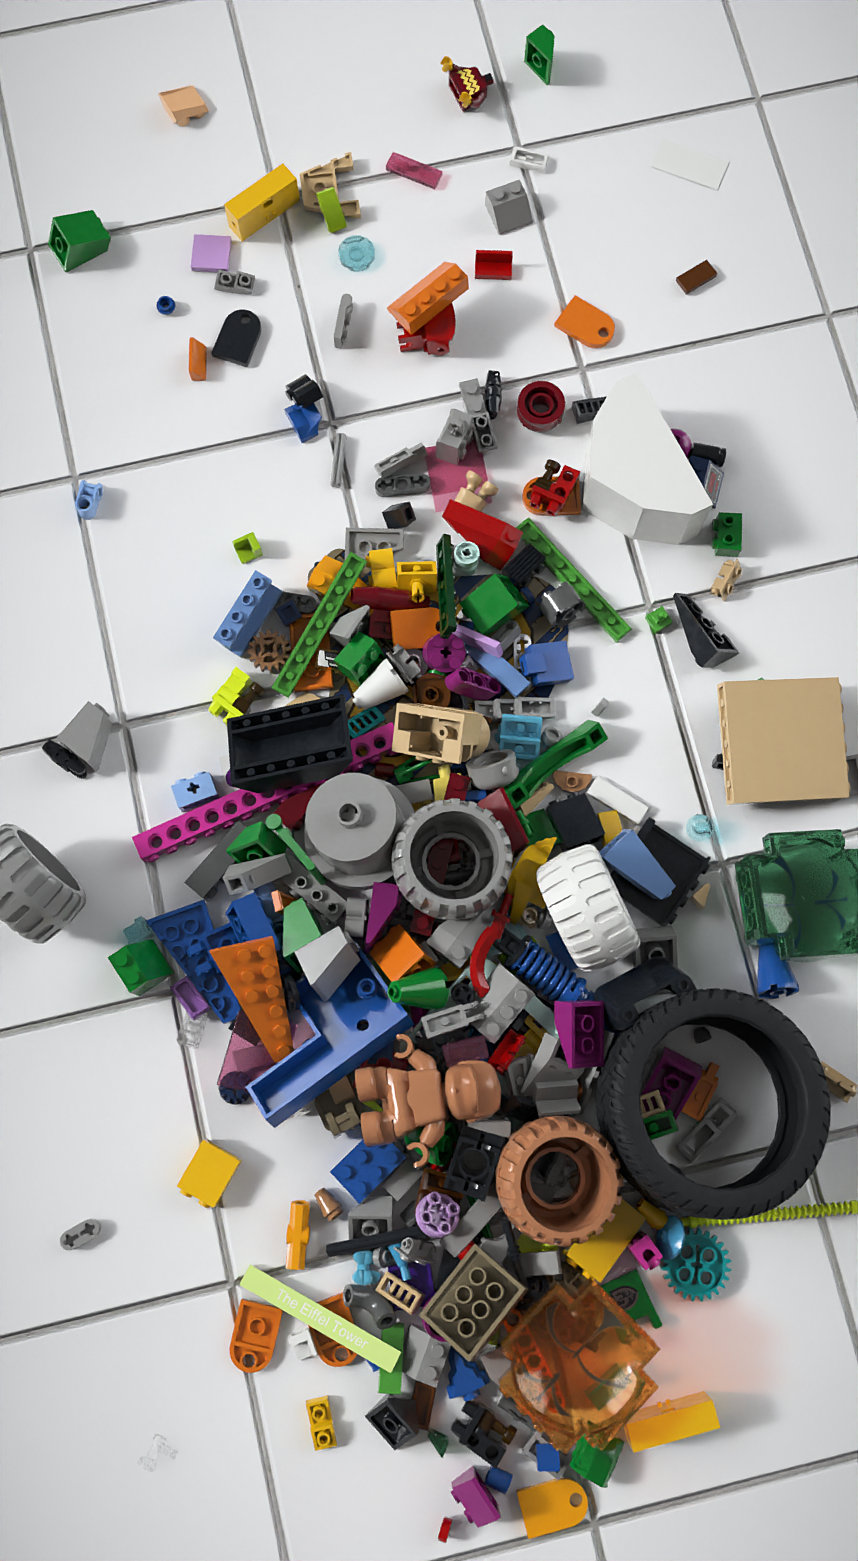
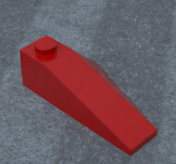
M452 499L449 500L442 514V518L457 534H460L466 541L475 543L478 546L479 557L482 561L499 571L502 570L516 550L524 533L502 520Z

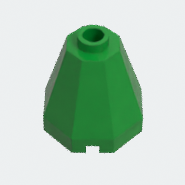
M449 1121L445 1122L444 1136L433 1148H428L430 1152L429 1163L445 1167L451 1160L455 1151L452 1148L453 1143H457L459 1138L457 1124ZM424 1127L405 1136L406 1143L409 1145L414 1142H420L419 1137ZM420 1148L414 1149L423 1157V1152Z

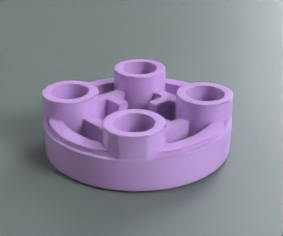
M432 1192L426 1195L417 1205V1224L430 1237H446L458 1225L460 1207L449 1196Z

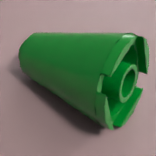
M431 967L392 981L388 987V996L392 1002L428 1010L442 1009L449 997V988L446 989L445 982L448 980L441 969Z

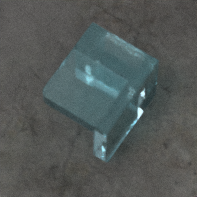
M143 916L134 919L135 923L123 930L128 939V945L154 937L150 926L146 923V919Z

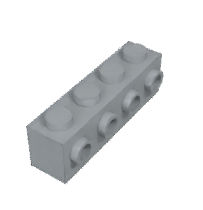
M286 853L293 871L274 881L280 886L284 884L290 888L288 892L296 899L299 897L303 898L313 912L316 909L322 914L320 918L329 925L332 922L336 925L346 913L347 901L326 884L320 885L302 864Z

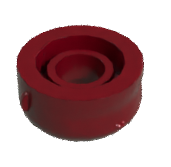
M534 381L521 390L518 396L517 416L524 427L534 432H547L561 424L565 409V397L559 387L548 381ZM541 404L548 407L549 410L544 413H538L532 407Z

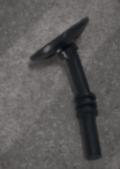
M510 1220L504 1221L502 1224L508 1244L509 1261L513 1263L516 1278L529 1289L523 1299L531 1297L535 1299V1301L528 1304H521L520 1301L515 1309L523 1312L536 1310L546 1301L549 1295V1282L545 1275L532 1276V1278L526 1277L520 1260L522 1258V1255H519L521 1251L518 1250L520 1247L516 1244ZM539 1280L542 1281V1285H543V1288H542V1292H541V1293H539V1290H540V1284H539V1282H538Z

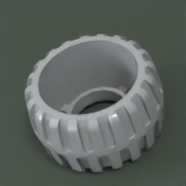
M458 798L443 801L437 800L417 810L400 828L392 849L394 878L404 897L424 914L444 920L471 918L491 907L506 889L512 871L511 843L502 823L497 821L493 817V813L488 809H483L472 801H460ZM453 838L464 842L470 847L474 855L475 868L473 875L467 882L459 886L439 884L431 877L427 869L426 857L428 851L435 843L443 839Z
M3 824L0 826V920L5 922L10 929L18 932L23 938L33 943H46L66 928L86 904V894L72 873L43 844L22 828L14 824Z

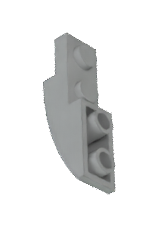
M478 378L459 382L465 413L473 415L472 423L475 425L472 432L474 433L473 439L478 452L482 453L498 449Z

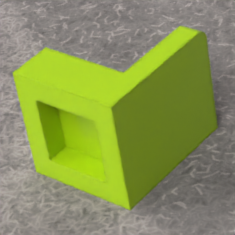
M254 532L232 541L242 564L263 556Z

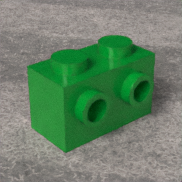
M719 512L716 519L712 521V531H715V537L712 538V549H715V556L738 557L742 550V513Z

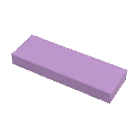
M458 624L456 631L452 633L461 638L463 643L500 658L503 654L499 641Z

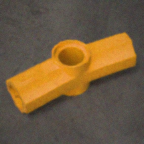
M305 1200L291 1202L290 1224H288L286 1244H288L286 1254L287 1269H305L306 1247L309 1244L310 1226L308 1225L310 1202Z

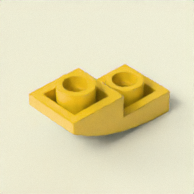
M617 810L597 813V817L606 833L602 838L603 848L622 831Z
M328 1395L306 1400L315 1451L337 1446Z

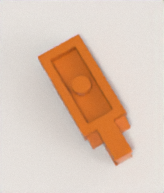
M710 1062L706 1071L702 1069V1076L684 1105L682 1113L697 1121H701L719 1084L717 1083L719 1078L715 1076L720 1067L719 1065Z

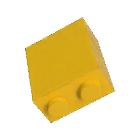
M204 1139L177 1187L181 1189L180 1193L186 1197L191 1198L194 1196L199 1199L198 1203L207 1209L210 1207L214 1208L218 1205L242 1160L211 1141Z

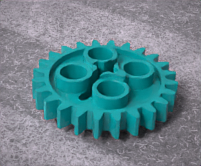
M688 1228V1234L685 1233L683 1247H690V1255L683 1257L680 1251L678 1256L672 1260L660 1259L666 1262V1265L661 1266L660 1269L667 1271L662 1276L664 1279H670L667 1286L669 1288L675 1286L673 1291L675 1294L682 1291L681 1297L683 1299L688 1294L693 1302L696 1296L701 1302H703V1295H706L708 1299H712L711 1292L713 1291L719 1295L717 1287L720 1286L725 1289L722 1280H729L725 1272L732 1270L726 1267V1264L730 1263L731 1260L724 1257L729 1251L721 1250L724 1243L722 1241L716 1243L718 1236L713 1235L709 1238L710 1231L706 1230L702 1235L700 1228H697L696 1233H694L692 1228ZM698 1244V1245H699V1249H698L697 1257H696V1249H695V1248H696V1245ZM706 1249H710L712 1257L710 1260L705 1261L703 1259V1252ZM697 1260L700 1266L692 1267L691 1263ZM687 1268L689 1272L688 1277L681 1280L679 1278V1271ZM708 1271L710 1279L708 1282L702 1283L700 1279L701 1274ZM695 1273L696 1283L692 1284V1280Z

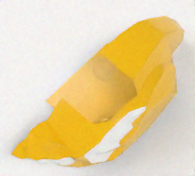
M557 837L537 841L535 845L526 846L517 855L512 865L509 882L504 890V895L508 893L513 896L510 904V922L512 924H517L528 902L545 908L546 903L537 882L536 872L541 865L546 863Z

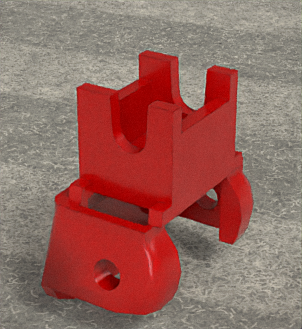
M449 304L412 335L404 328V335H398L399 344L406 343V345H400V352L424 349V352H428V355L448 354L450 352L449 342L453 340L456 329L453 304ZM396 322L397 329L404 328L399 322Z

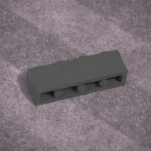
M240 821L232 827L184 882L205 901L208 898H213L218 892L217 887L221 883H225L223 876L229 865L238 864L226 853V849L246 828Z

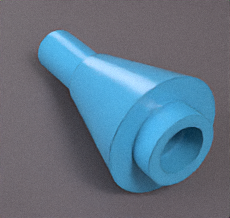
M401 1243L392 1244L388 1249L396 1264L400 1267L403 1281L410 1280L409 1262L402 1260L399 1257L400 1254L393 1249L394 1247L401 1248Z

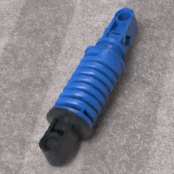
M504 927L501 940H495L492 946L507 956L504 966L511 970H517L516 974L518 976L523 974V980H529V984L531 986L535 985V989L537 991L541 990V994L544 996L548 995L547 998L550 1001H595L594 992L585 988L586 979L577 978V974L571 972L569 967H564V964L560 961L558 962L556 957H552L551 953L546 952L538 943L533 942L530 935H526L520 940ZM604 1019V1030L612 1032L614 1035L619 1034L621 1030L611 1031Z

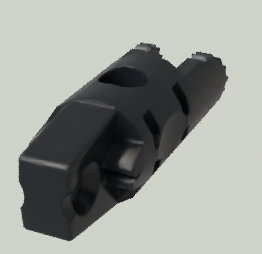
M489 370L485 383V404L490 419L494 420L500 412L502 384L500 372Z
M50 739L42 746L44 753L66 772L72 773L79 779L86 778V766L65 747Z

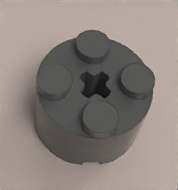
M567 581L561 583L552 592L547 591L541 596L543 601L540 604V610L553 628L556 625L558 628L566 626L577 618L575 614L579 610L582 613L585 609L584 601Z

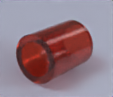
M376 762L375 776L393 778L394 764Z

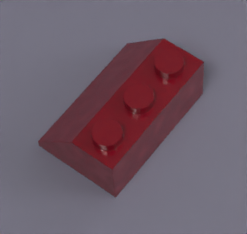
M502 787L479 801L477 806L488 809L493 813V817L502 823L504 831L510 839L512 858H515L528 845L529 840Z

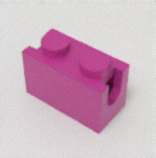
M641 1230L634 1235L627 1245L629 1252L645 1270L648 1268L652 1270L661 1263L662 1254L649 1236Z

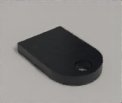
M245 309L230 313L226 317L213 347L212 357L248 367L261 335V324L257 315ZM244 317L251 319L248 323L241 322Z

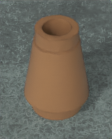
M325 1188L315 1193L314 1196L322 1214L329 1222L343 1213L342 1205Z

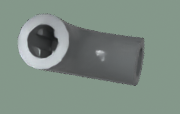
M347 1284L345 1286L343 1302L346 1307H357L368 1311L372 1315L377 1328L382 1330L391 1328L396 1323L397 1317L390 1302L386 1297L375 1291V1289L359 1284Z

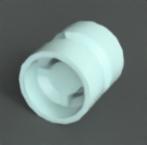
M470 541L460 542L454 549L453 567L459 575H473L478 569V546Z

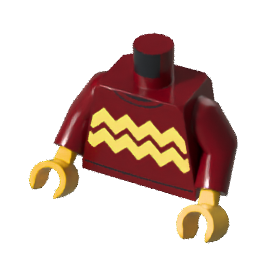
M445 56L440 64L443 65V72H450L448 86L462 112L471 107L479 108L487 97V86L494 83L492 74L488 73L482 76L477 67L457 66L453 64L451 58Z

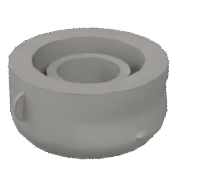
M503 749L486 752L470 759L466 763L471 784L480 790H494L505 787L512 783L519 774L516 755L512 750Z

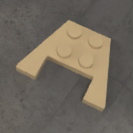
M351 152L345 153V156L337 159L336 157L330 160L331 162L324 166L318 165L299 174L304 210L322 213L316 193L334 187L339 200L335 173L354 171ZM359 200L339 202L344 217L361 219Z

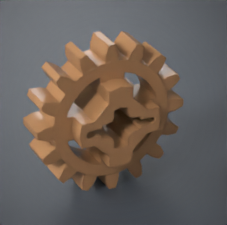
M267 630L265 635L260 631V637L253 636L255 642H249V646L252 648L248 650V654L252 655L249 659L251 662H254L255 668L260 666L261 672H264L266 668L269 670V673H272L273 668L280 671L279 666L282 665L284 667V660H288V654L291 653V649L288 647L290 645L289 641H284L285 636L283 634L278 637V631L271 634L270 630ZM282 646V654L279 655L278 651L281 649L280 647ZM259 647L261 652L257 657V648Z

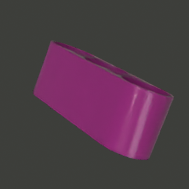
M465 667L458 668L445 678V684L450 691L479 701H487L501 691V686L495 678Z

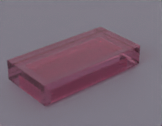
M484 1035L442 1045L447 1068L457 1065L461 1061L480 1060L489 1057Z

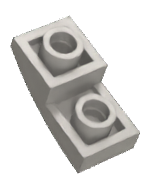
M218 269L214 289L228 293L252 294L255 275L237 271V274Z

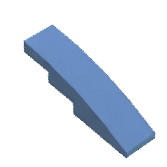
M464 643L466 656H470L486 675L495 678L500 686H504L515 698L530 685V682L503 657H495Z

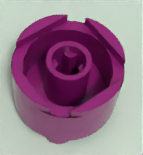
M440 633L436 634L426 641L422 649L423 660L429 669L443 673L452 672L460 668L466 655L463 640L455 634H451L448 639L441 638ZM445 650L447 656L440 654V651Z

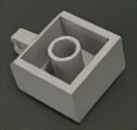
M451 409L441 435L436 441L437 458L457 465L460 459H464L467 450L465 449L466 444L471 443L474 435L472 432L475 425L472 423L473 415L457 409Z

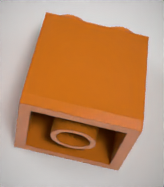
M400 924L392 927L388 931V935L383 940L375 943L369 952L391 982L422 970L433 968L437 964L415 938Z

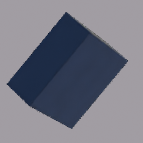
M293 600L275 609L285 627L303 618Z

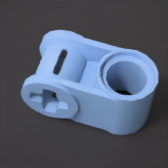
M82 480L79 485L75 506L80 516L85 520L92 519L96 515L99 501L103 494V485L101 483L96 485Z

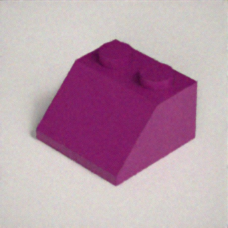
M474 1466L452 1481L453 1490L451 1494L458 1504L461 1502L466 1510L463 1512L470 1523L474 1522L479 1528L501 1518L499 1504L484 1484Z

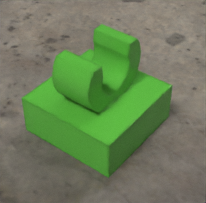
M663 606L645 617L655 634L673 623Z

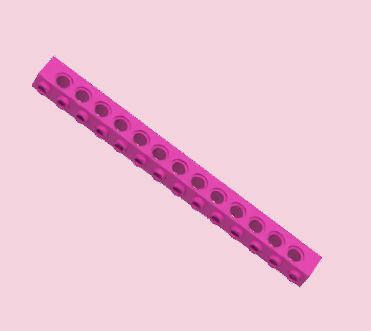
M388 723L350 740L353 762L341 774L349 771L357 772L364 768L363 765L371 762V764L381 761V757L389 754V756L399 753L392 751L393 723ZM378 741L385 743V746L381 749L376 748L374 745ZM360 749L367 751V754L363 757L356 755ZM329 779L296 785L289 790L284 788L274 790L275 794L271 798H266L265 792L254 793L239 789L137 834L132 839L140 859L151 863L158 860L160 855L165 853L167 855L178 851V847L183 845L190 846L197 842L196 839L203 836L204 838L213 836L216 833L215 831L221 828L223 830L231 828L239 820H249L253 817V814L259 811L260 813L267 812L271 809V806L277 803L281 805L285 799ZM249 798L256 799V803L253 806L246 805ZM231 806H237L235 814H228V809ZM218 814L219 818L216 822H209L211 815ZM199 822V829L191 831V825ZM175 831H181V836L178 839H172V834ZM162 839V845L154 848V841Z

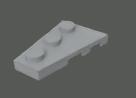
M346 527L345 560L350 551L366 560L365 556H369V551L392 548L393 553L403 550L404 529Z

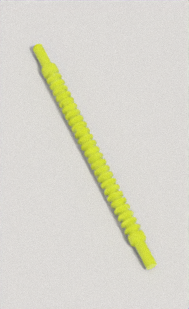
M851 1200L849 1203L844 1201L843 1204L838 1202L837 1205L832 1202L831 1205L826 1203L825 1206L820 1203L819 1206L814 1204L813 1207L808 1204L807 1207L802 1205L801 1208L796 1205L795 1208L789 1206V1209L786 1206L783 1209L777 1207V1210L771 1209L760 1215L743 1219L720 1220L690 1216L680 1219L684 1226L697 1228L698 1225L703 1227L704 1224L709 1227V1224L715 1226L716 1223L721 1226V1223L727 1225L728 1222L733 1225L734 1222L739 1224L740 1221L745 1224L746 1221L751 1223L752 1220L756 1223L758 1220L764 1222V1219L768 1222L770 1219L776 1221V1218L780 1221L782 1218L788 1220V1217L793 1220L794 1217H797V1219H800L801 1216L803 1218L807 1216L812 1218L813 1215L818 1217L819 1214L822 1217L825 1214L830 1216L831 1213L834 1216L837 1213L843 1215V1212L846 1215L849 1212L851 1214H858V1201Z

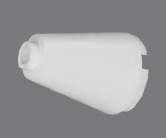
M386 658L354 692L355 698L352 700L358 709L363 708L366 710L403 695L409 690Z

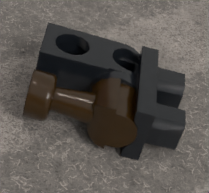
M471 1400L466 1401L461 1411L468 1415L470 1419L465 1424L456 1418L451 1426V1431L459 1437L461 1444L469 1448L491 1466L497 1468L507 1451L506 1445L489 1436V1433L493 1430L501 1434L502 1441L509 1445L517 1432V1428L512 1425L506 1427L495 1418L494 1412L482 1402L477 1404Z

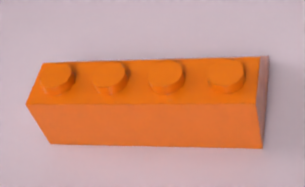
M443 262L389 305L387 310L412 335L469 289L468 276L456 263Z

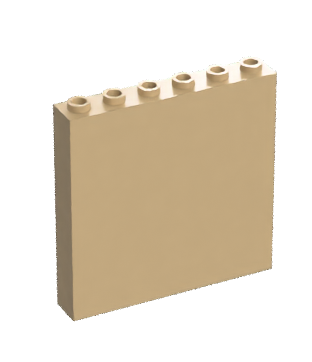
M839 677L724 681L717 684L726 805L830 800L849 797L851 788L847 776L849 766L846 762L847 745L844 742L845 724L842 719L843 704L840 697L842 687L839 683Z

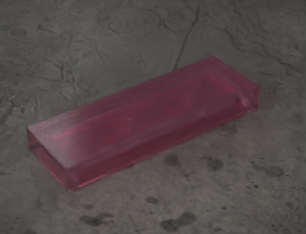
M392 152L386 164L387 171L432 189H436L443 173L441 170L396 152Z

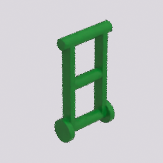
M278 814L269 815L265 822L266 826L270 830H275L278 833L277 836L287 844L320 885H325L327 882L326 878L293 839V833L282 826V818Z

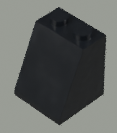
M579 792L568 795L566 800L560 801V799H556L548 803L549 806H547L545 811L560 840L559 846L562 852L599 842L606 834L585 793L579 794Z

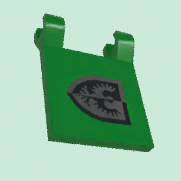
M637 1269L597 1287L605 1306L619 1317L624 1326L648 1315L653 1328L658 1329L662 1326ZM615 1327L622 1343L626 1344L631 1341L626 1329Z

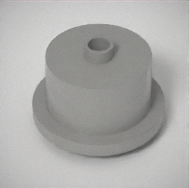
M345 773L335 776L323 783L315 791L308 803L304 828V842L307 854L323 876L339 887L351 890L373 889L374 882L389 883L395 879L392 870V849L395 838L404 822L415 811L407 797L397 787L384 780L362 773Z

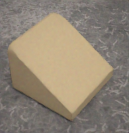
M709 883L702 886L690 899L699 910L705 907L710 889Z

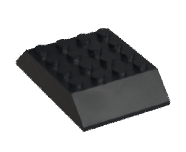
M344 694L227 719L232 787L254 793L277 790L333 778L340 775L353 762Z

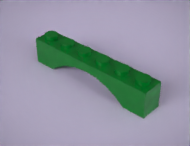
M592 720L585 721L521 769L517 778L509 785L503 787L513 809H516L531 798L539 785L560 767L594 750L605 742L608 737L600 723Z

